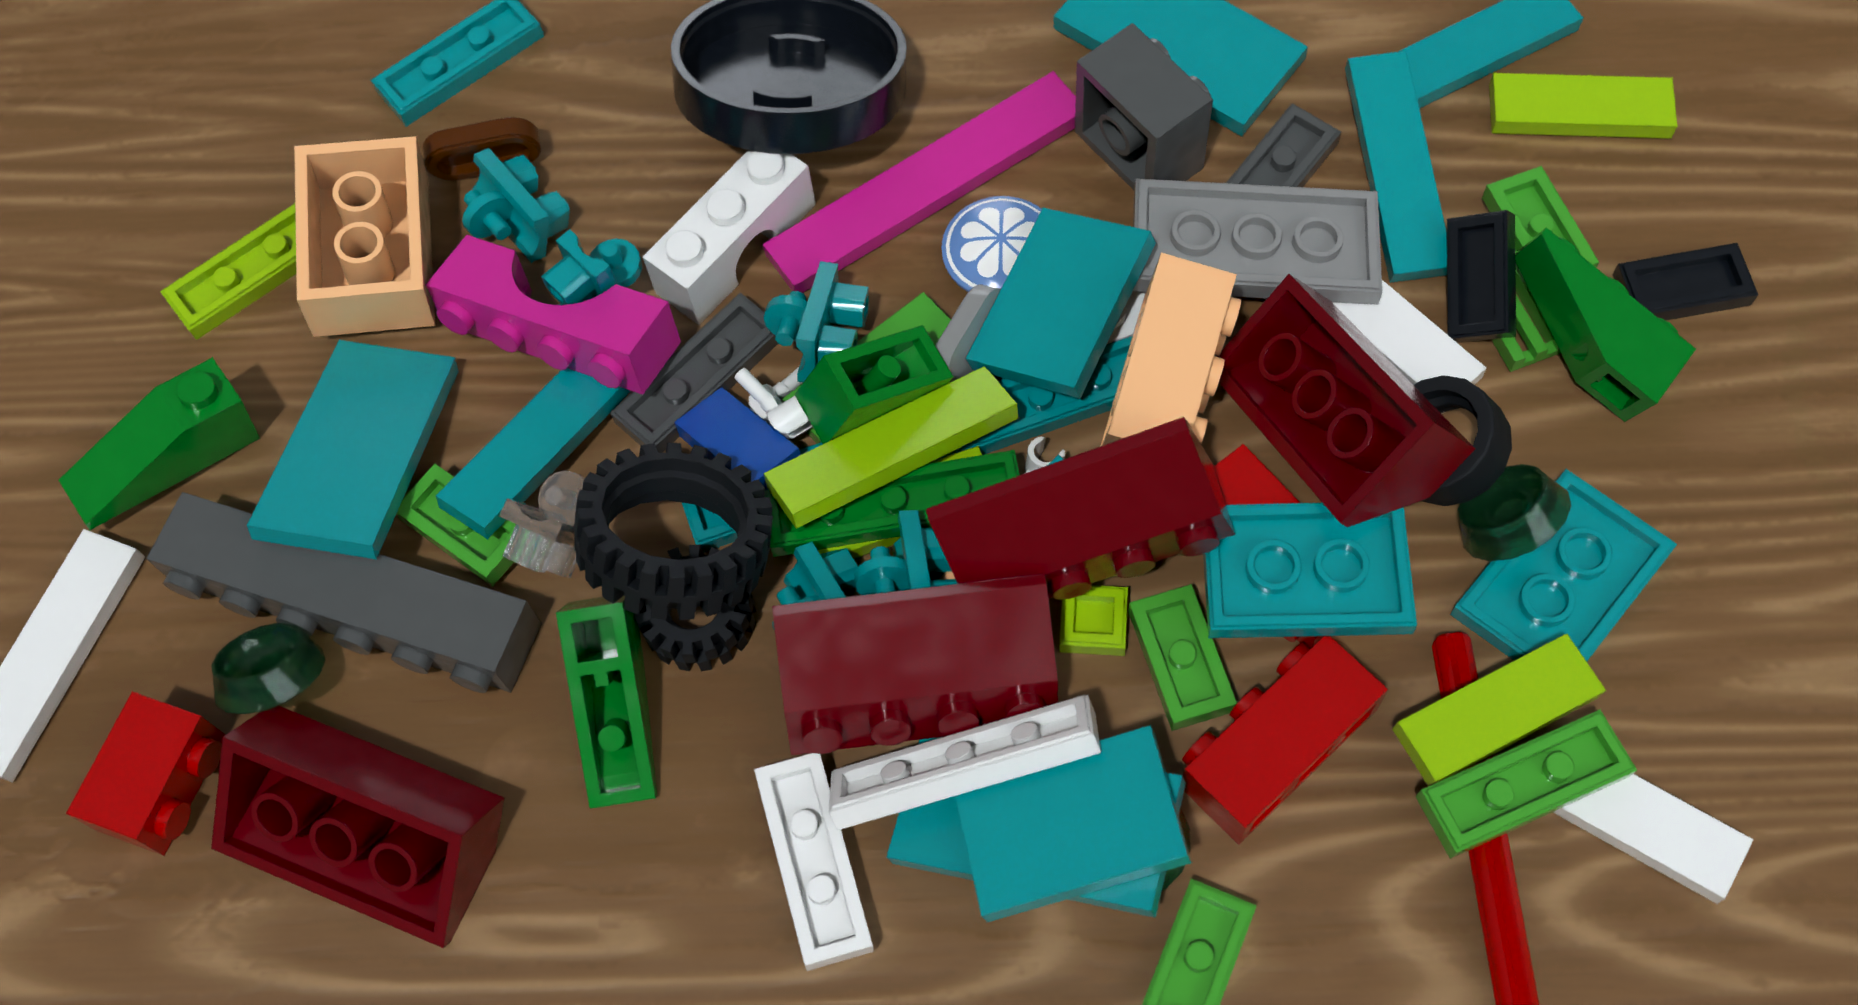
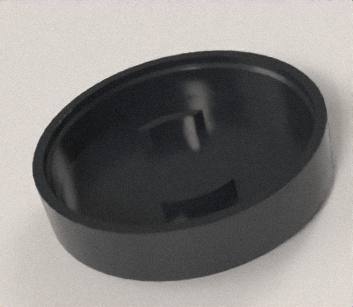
M712 0L689 14L676 29L672 38L671 60L674 96L681 113L693 126L706 135L742 149L775 154H803L850 145L874 134L888 124L900 110L905 98L907 57L905 36L897 22L889 14L867 0Z

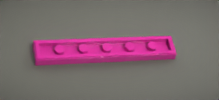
M1054 71L1050 72L765 242L763 248L766 257L792 291H800L802 293L813 286L820 261L838 264V271L1075 129L1076 96Z

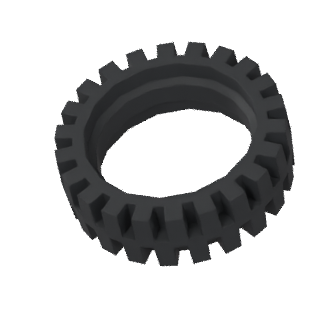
M667 442L665 453H659L655 443L641 445L639 457L629 448L617 452L615 463L608 458L597 465L596 474L590 472L583 481L582 490L579 489L574 525V547L579 570H585V580L593 589L602 586V597L612 604L625 596V610L635 614H639L644 605L652 606L651 618L666 620L668 609H677L679 620L694 619L696 607L699 606L708 617L720 613L723 601L732 608L742 601L744 591L751 594L757 587L759 577L763 576L768 559L773 521L770 497H765V487L760 480L751 481V471L742 464L731 470L732 458L720 452L712 460L707 459L708 448L697 445L693 446L690 454L682 453L681 443ZM669 500L695 504L719 515L736 531L737 539L732 545L710 556L675 560L650 556L626 545L609 528V524L618 514L639 504Z

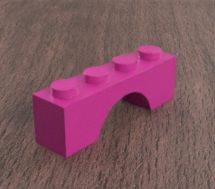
M466 235L426 283L428 292L437 308V317L449 330L460 335L469 333L492 341L496 346L508 352L520 351L540 358L558 370L569 368L591 376L609 388L622 387L643 395L681 343L668 301L616 284L602 294L583 302L568 305L541 303L530 298L532 290L515 250L470 235Z

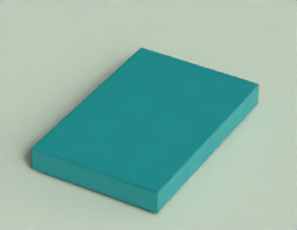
M1043 207L966 357L972 370L985 366L994 376L1080 399L1156 244L1152 232Z
M1565 469L1456 604L1450 615L1513 661L1567 633L1587 662L1674 550L1677 543Z
M1323 503L1226 505L1235 535L1220 539V544L1215 549L1203 554L1208 638L1400 635L1414 633L1417 627L1404 507L1346 527L1340 524Z
M1151 725L1099 740L1101 749L1099 754L955 796L981 916L987 923L1192 863L1156 736Z

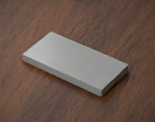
M1137 178L1135 180L1133 227L1151 231L1156 244L1133 291L1146 292L1162 252L1237 274L1231 293L1232 297L1268 298L1285 277L1291 274L1331 302L1378 305L1382 295L1378 191Z

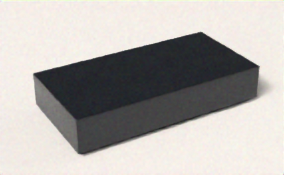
M1508 210L1447 219L1448 336L1457 343L1516 337L1515 215Z
M1738 243L1619 263L1612 274L1615 280L1626 287L1629 295L1656 317L1666 321L1751 306L1758 296Z

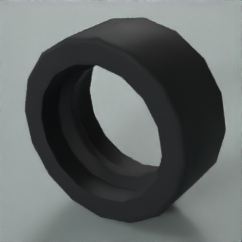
M1442 375L1421 380L1414 384V386L1440 413L1463 408L1474 414L1478 424V432L1473 443L1475 450L1428 499L1422 501L1441 506L1469 502L1489 490L1505 471L1512 450L1511 426L1501 408L1483 390L1467 379Z

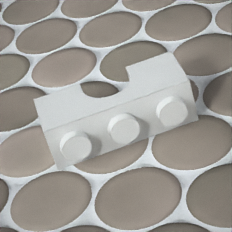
M748 150L643 256L655 293L696 324L700 325L739 285L736 277V266L740 255L748 243L760 232L769 239L774 238L799 223L816 205L808 165L792 154H775Z

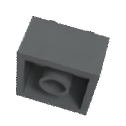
M1131 23L1077 61L1075 133L1133 190L1136 178L1187 181L1204 169L1213 98L1199 78L1188 76L1171 60L1167 49L1160 41L1155 38L1149 39L1137 26Z

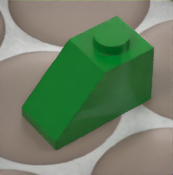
M921 325L824 355L797 390L795 396L821 442L825 444L946 385L953 378V375L926 329Z

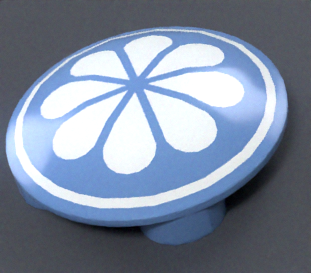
M994 196L975 201L960 210L948 224L942 239L943 262L951 278L967 292L979 284L1001 289L1042 209L1021 198Z

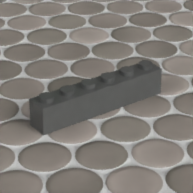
M184 492L181 493L146 558L166 576L163 582L164 586L180 595L199 600L204 592L219 597V603L227 609L250 618H255L258 611L277 616L276 622L304 636H312L315 629L334 635L333 640L337 644L359 654L369 655L372 648L392 654L391 659L395 663L417 673L427 674L430 667H434L451 673L450 679L458 685L479 693H486L489 686L512 692L542 625L526 600L379 554L376 560L252 540L247 528V524L252 516L251 513Z

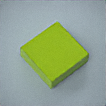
M1092 585V588L1081 596L1062 599L1059 652L1125 656L1128 587Z

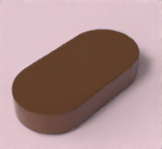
M507 117L437 131L428 136L423 143L425 167L430 174L444 180H462L478 177L480 170L474 163V154L488 148L501 162L524 154L532 163L541 153L538 129L532 122L526 119Z

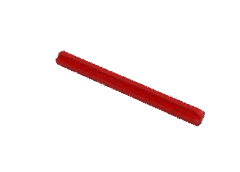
M1454 632L1436 636L1432 644V650L1442 699L1477 681L1478 674L1471 638L1467 633ZM1491 755V756L1485 758L1484 760H1482V761H1480V762H1478V763H1476V764L1470 766L1469 768H1471V767H1473V766H1475V765H1477V764H1480V763H1482V762H1484V761H1486V760H1489V759L1493 758V755ZM1508 833L1468 851L1496 1005H1540Z

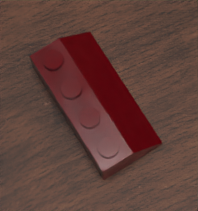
M1291 274L1285 277L1222 349L1220 356H1216L1225 359L1219 384L1340 524L1346 527L1428 499L1475 450L1471 443L1330 300Z
M1185 417L926 509L929 523L957 584L1045 574L1048 598L1054 597L1061 600L1081 596L1092 588L1091 583L1115 575L1119 578L1140 576L1151 571L1155 567L1156 561L1179 553L1182 556H1197L1207 553L1220 544V539L1235 535L1213 463Z
M1045 574L772 606L784 714L791 755L806 753L826 754L839 749L872 745L892 746L904 741L945 737L1058 703V677Z
M272 703L223 736L211 849L441 948H445L451 942L495 854L505 798Z

